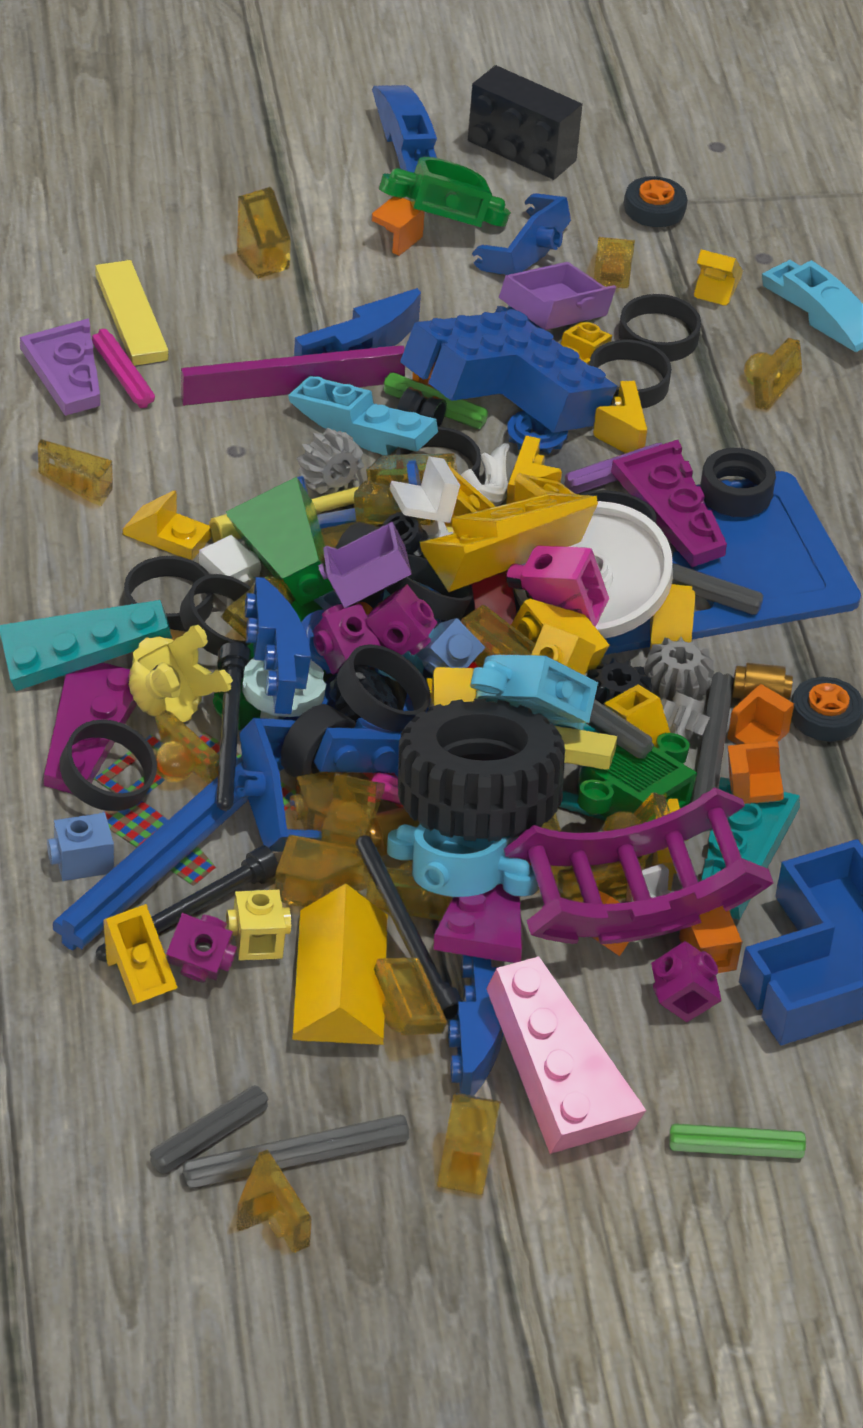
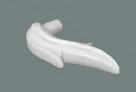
M508 443L497 447L491 455L487 453L481 455L485 468L484 485H481L472 469L461 474L466 481L496 507L507 498L506 454L510 447Z

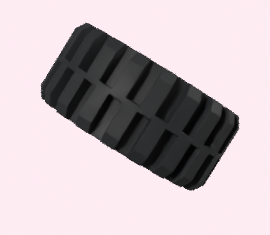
M461 699L451 701L449 705L445 706L441 704L432 706L427 713L422 711L417 714L401 733L398 761V797L400 803L414 821L418 820L422 827L430 831L433 829L439 830L440 834L452 838L455 835L463 837L467 841H476V838L488 839V842L500 841L502 837L510 836L512 839L517 838L533 825L542 827L558 811L563 797L565 744L553 723L550 724L545 716L540 713L533 714L530 708L522 705L516 707L510 705V702L501 700L486 702V699H474L471 702H463Z

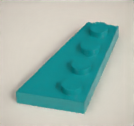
M161 600L0 625V635L9 676L15 691L134 652L139 648V643L146 637L154 638L160 636L172 639Z
M720 777L719 789L732 794L730 780ZM784 792V799L781 801L745 804L742 809L727 818L743 859L768 868L800 809V795ZM713 830L710 831L709 850L705 859L702 880L726 867ZM751 899L729 910L732 918L740 920Z

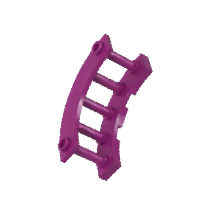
M714 787L709 792L701 795L697 800L670 814L639 825L604 832H560L533 825L504 848L506 857L520 858L531 863L544 902L542 909L527 920L530 934L542 939L577 944L579 941L578 937H598L600 944L631 942L665 935L702 923L699 916L722 905L727 912L758 895L774 884L770 871L741 857L727 819L745 806L743 799ZM712 828L726 867L718 873L698 882L684 841ZM668 848L682 889L652 898L637 857ZM620 861L634 902L603 904L590 865ZM551 866H572L584 903L560 897Z

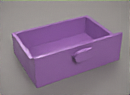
M564 262L506 275L499 299L515 310L524 313L529 320L542 329L548 330L607 316L616 286L604 287L571 263Z
M393 522L339 549L329 546L323 547L326 567L323 564L318 565L324 580L329 578L344 608L412 574L406 547Z

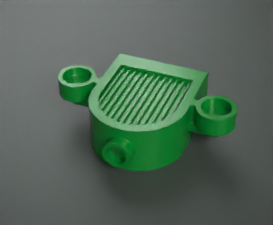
M419 158L414 173L399 168L392 170L391 174L384 173L378 187L380 191L388 195L409 198L414 209L480 228L483 221L495 226L505 227L511 213L510 210L505 208V201L502 198L492 195L483 176L467 167L439 158Z
M663 733L657 737L655 747L643 759L635 757L616 744V750L609 769L580 767L576 786L578 806L589 815L600 814L621 828H627L660 818L669 799L677 798L680 808L690 804L697 772L684 765L690 747L688 740L679 734Z

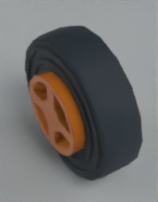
M645 176L635 179L628 185L624 195L626 214L632 220L645 226L667 227L674 225L683 219L687 209L688 199L685 189L679 183L669 178Z
M810 678L799 684L792 695L791 702L794 703L792 721L797 729L811 738L829 742L845 740L854 735L862 724L863 699L859 691L851 684L838 678Z

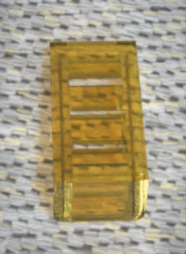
M42 439L38 442V471L41 475L91 503L99 506L103 505L113 490L112 460ZM49 458L54 460L55 465L50 464Z
M364 481L354 493L356 522L383 524L391 515L402 512L389 489L390 486L372 481ZM417 518L421 525H432L435 520Z

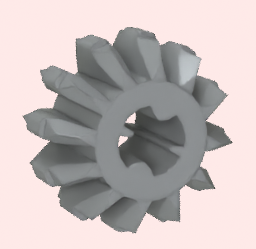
M327 428L323 435L313 432V442L311 444H302L305 454L296 458L301 466L298 474L304 477L308 487L314 492L328 495L336 493L338 490H347L348 483L351 480L359 481L355 473L357 470L365 467L360 459L364 452L346 432H337Z
M680 636L677 641H672L664 637L662 644L652 645L648 659L645 661L644 672L646 676L651 678L652 691L659 692L661 700L668 697L674 698L676 692L696 699L698 695H706L714 674L713 660L709 656V649L699 648L697 640L685 642Z

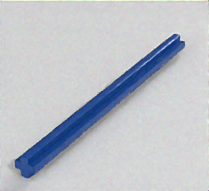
M375 668V670H376V672H377L378 675H380L381 677H384V678L387 677V676H384V675H382V674H379V673H378V669ZM337 674L332 675L324 682L326 683L324 701L321 705L326 704L335 708L336 703L330 698L329 691L331 690L330 682L336 678ZM300 716L285 717L282 720L296 721ZM269 742L279 772L284 769L281 765L283 742ZM242 756L236 760L235 776L239 770H244ZM218 777L215 778L54 920L53 930L62 936L61 943L72 951L77 947L83 949L104 930V919L127 910L248 801V797L241 798L235 793L237 789L244 788H234L232 808L222 811L216 805Z

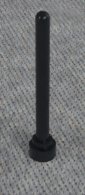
M238 642L222 645L218 650L217 660L218 669L225 670L233 680L231 690L224 692L216 797V805L222 811L231 809L234 801L241 679L244 677L245 666L251 661V650L246 645Z
M366 835L360 836L356 840V848L428 990L425 993L427 998L425 1006L434 1022H442L457 1015L458 1002H463L457 988L451 987L448 982H443L372 839Z
M261 845L247 853L246 859L241 862L240 868L152 916L151 918L157 933L179 922L182 913L191 915L249 882L264 884L279 876L280 866L275 855L265 845ZM105 943L96 949V957L102 962H107Z

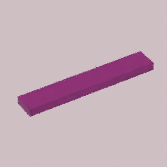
M404 345L185 367L181 368V399L183 406L289 395L309 376L321 377L325 380L342 384H351L354 387L384 385V381L390 373L405 376V366L400 363L405 348Z

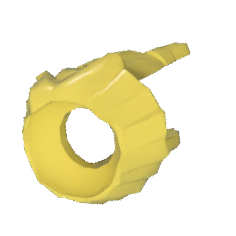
M199 625L190 626L183 636L177 637L175 640L160 636L154 638L146 637L139 643V648L133 652L128 684L130 693L143 712L150 716L161 717L168 725L181 724L190 720L192 714L198 711L197 706L202 701V696L209 695L212 692H227L231 690L233 680L225 670H215L212 673L198 664V648H202L208 643L205 630Z

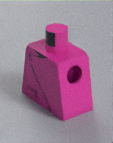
M537 546L531 552L525 565L512 564L508 569L507 585L509 588L525 590L528 599H534L584 614L595 627L610 599L592 548Z

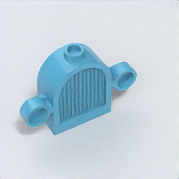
M538 655L487 656L483 668H474L470 687L476 690V699H486V702L507 701L510 702V705L516 707L522 705L530 708L533 714L540 713L545 716L550 724L553 723L555 726L583 730L584 723H589L598 682L547 656Z
M403 824L388 834V855L398 860H413V879L418 885L430 892L451 897H468L486 893L498 884H503V889L514 896H530L538 891V884L532 866L526 860L505 856L504 848L517 838L512 839L510 836L502 837L500 841L488 842V839L476 838V841H467L460 836L454 835L452 838L443 836L439 830L433 829L430 831L422 827L421 824L418 827Z

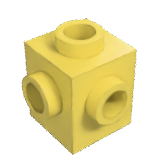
M235 891L234 909L226 911V929L233 931V936H235L236 946L238 947V960L283 959L285 934H290L291 913L289 907L282 908L280 891Z

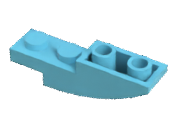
M788 260L762 273L763 286L808 312L810 326L854 352L863 350V303L826 269L812 260L801 266L792 260Z
M309 376L288 395L289 402L321 427L336 430L337 432H346L361 448L387 457L397 447L417 452L438 433L436 419L422 416L415 412H406L385 405L374 404L370 390L354 387L351 384H342L325 380L321 377Z

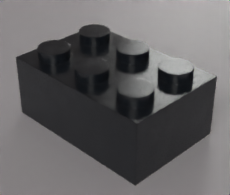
M495 65L472 83L468 141L555 180L577 161L583 103Z

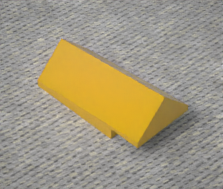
M550 493L452 517L454 534L420 542L421 551L448 592L504 572L512 564L522 565L526 563L531 552L537 546L569 547L581 542L598 505L597 496Z
M346 883L300 910L292 1040L383 1045L388 915Z

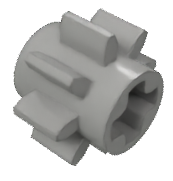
M676 692L673 701L662 699L661 703L670 733L679 734L685 737L688 742L693 732L703 736L710 717L701 714L705 703Z

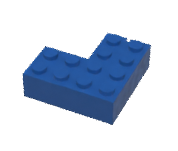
M509 309L507 312H484L482 315H458L456 318H433L430 321L415 322L400 363L422 379H428L433 364L436 362L428 384L451 401L502 394L553 433L594 426L596 408L610 406L617 389V385L605 377L604 371L597 367L589 366L579 358V354L575 350L563 347L553 339V335L550 332L537 328L527 320L528 317L524 313Z
M858 839L782 861L775 897L798 931L745 947L739 983L757 1010L763 1009L761 1017L780 1046L863 1019V845Z

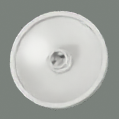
M598 501L582 541L569 547L592 548L610 598L595 627L605 639L635 629L659 610L666 600L672 585L673 561L668 540L655 522L628 506ZM513 588L517 602L521 607L523 602L528 600L525 590Z

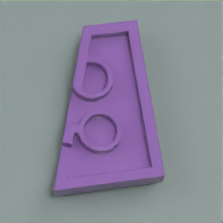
M89 318L20 337L21 351L65 416L100 406V390L93 355Z

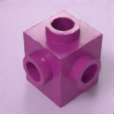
M405 584L376 604L365 619L367 625L377 636L380 645L400 655L407 651L411 655H415L431 642L429 634L438 623L434 619L430 606L424 600L419 599L408 584Z
M361 603L348 608H344L342 604L327 609L322 613L323 618L312 631L315 648L321 656H324L332 675L338 674L339 669L357 647L368 644L381 646L377 636L365 622L368 615H366Z
M182 913L166 953L168 963L181 967L180 974L194 981L205 983L206 978L217 981L221 970L229 972L238 947L231 945L233 931L227 930V923L216 917L203 914L200 920ZM200 946H208L210 949L208 951L202 952L199 951L197 948Z
M684 941L651 963L655 980L653 990L659 1000V1004L685 1022H689L722 1001L716 977L718 967L714 959L707 952H701Z

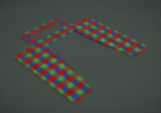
M206 732L180 752L152 734L146 738L152 748L167 757L157 765L155 779L146 795L182 766L210 783L218 777L220 741ZM130 751L94 778L95 781L114 793L135 791L144 786L145 782L143 776L126 789L113 780L116 775L137 760ZM238 753L236 755V760L241 756ZM281 782L284 810L286 811L303 795ZM142 800L127 810L103 812L106 814L110 830L136 848L168 821V819ZM197 846L170 871L194 886L216 867Z

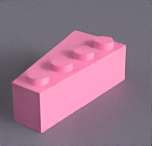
M540 957L497 968L486 990L549 1153H556L634 1130L647 1110Z

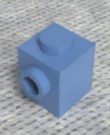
M458 618L440 623L429 635L431 642L416 655L423 661L422 663L426 670L433 675V671L437 667L467 668L486 647Z
M105 813L54 820V838L47 839V848L51 865L58 864L62 881L105 875L114 868V843Z

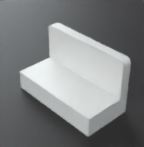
M428 456L421 486L391 481L389 489L404 515L450 523L460 484L443 458Z

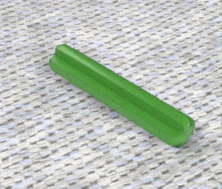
M390 373L384 381L383 391L399 399L405 390L411 387L422 391L425 397L436 396L446 400L445 417L475 429H481L487 421L488 410L464 399L451 401L435 388L405 376Z
M675 1123L670 1128L669 1146L672 1151L800 1159L805 1154L806 1137L802 1131Z

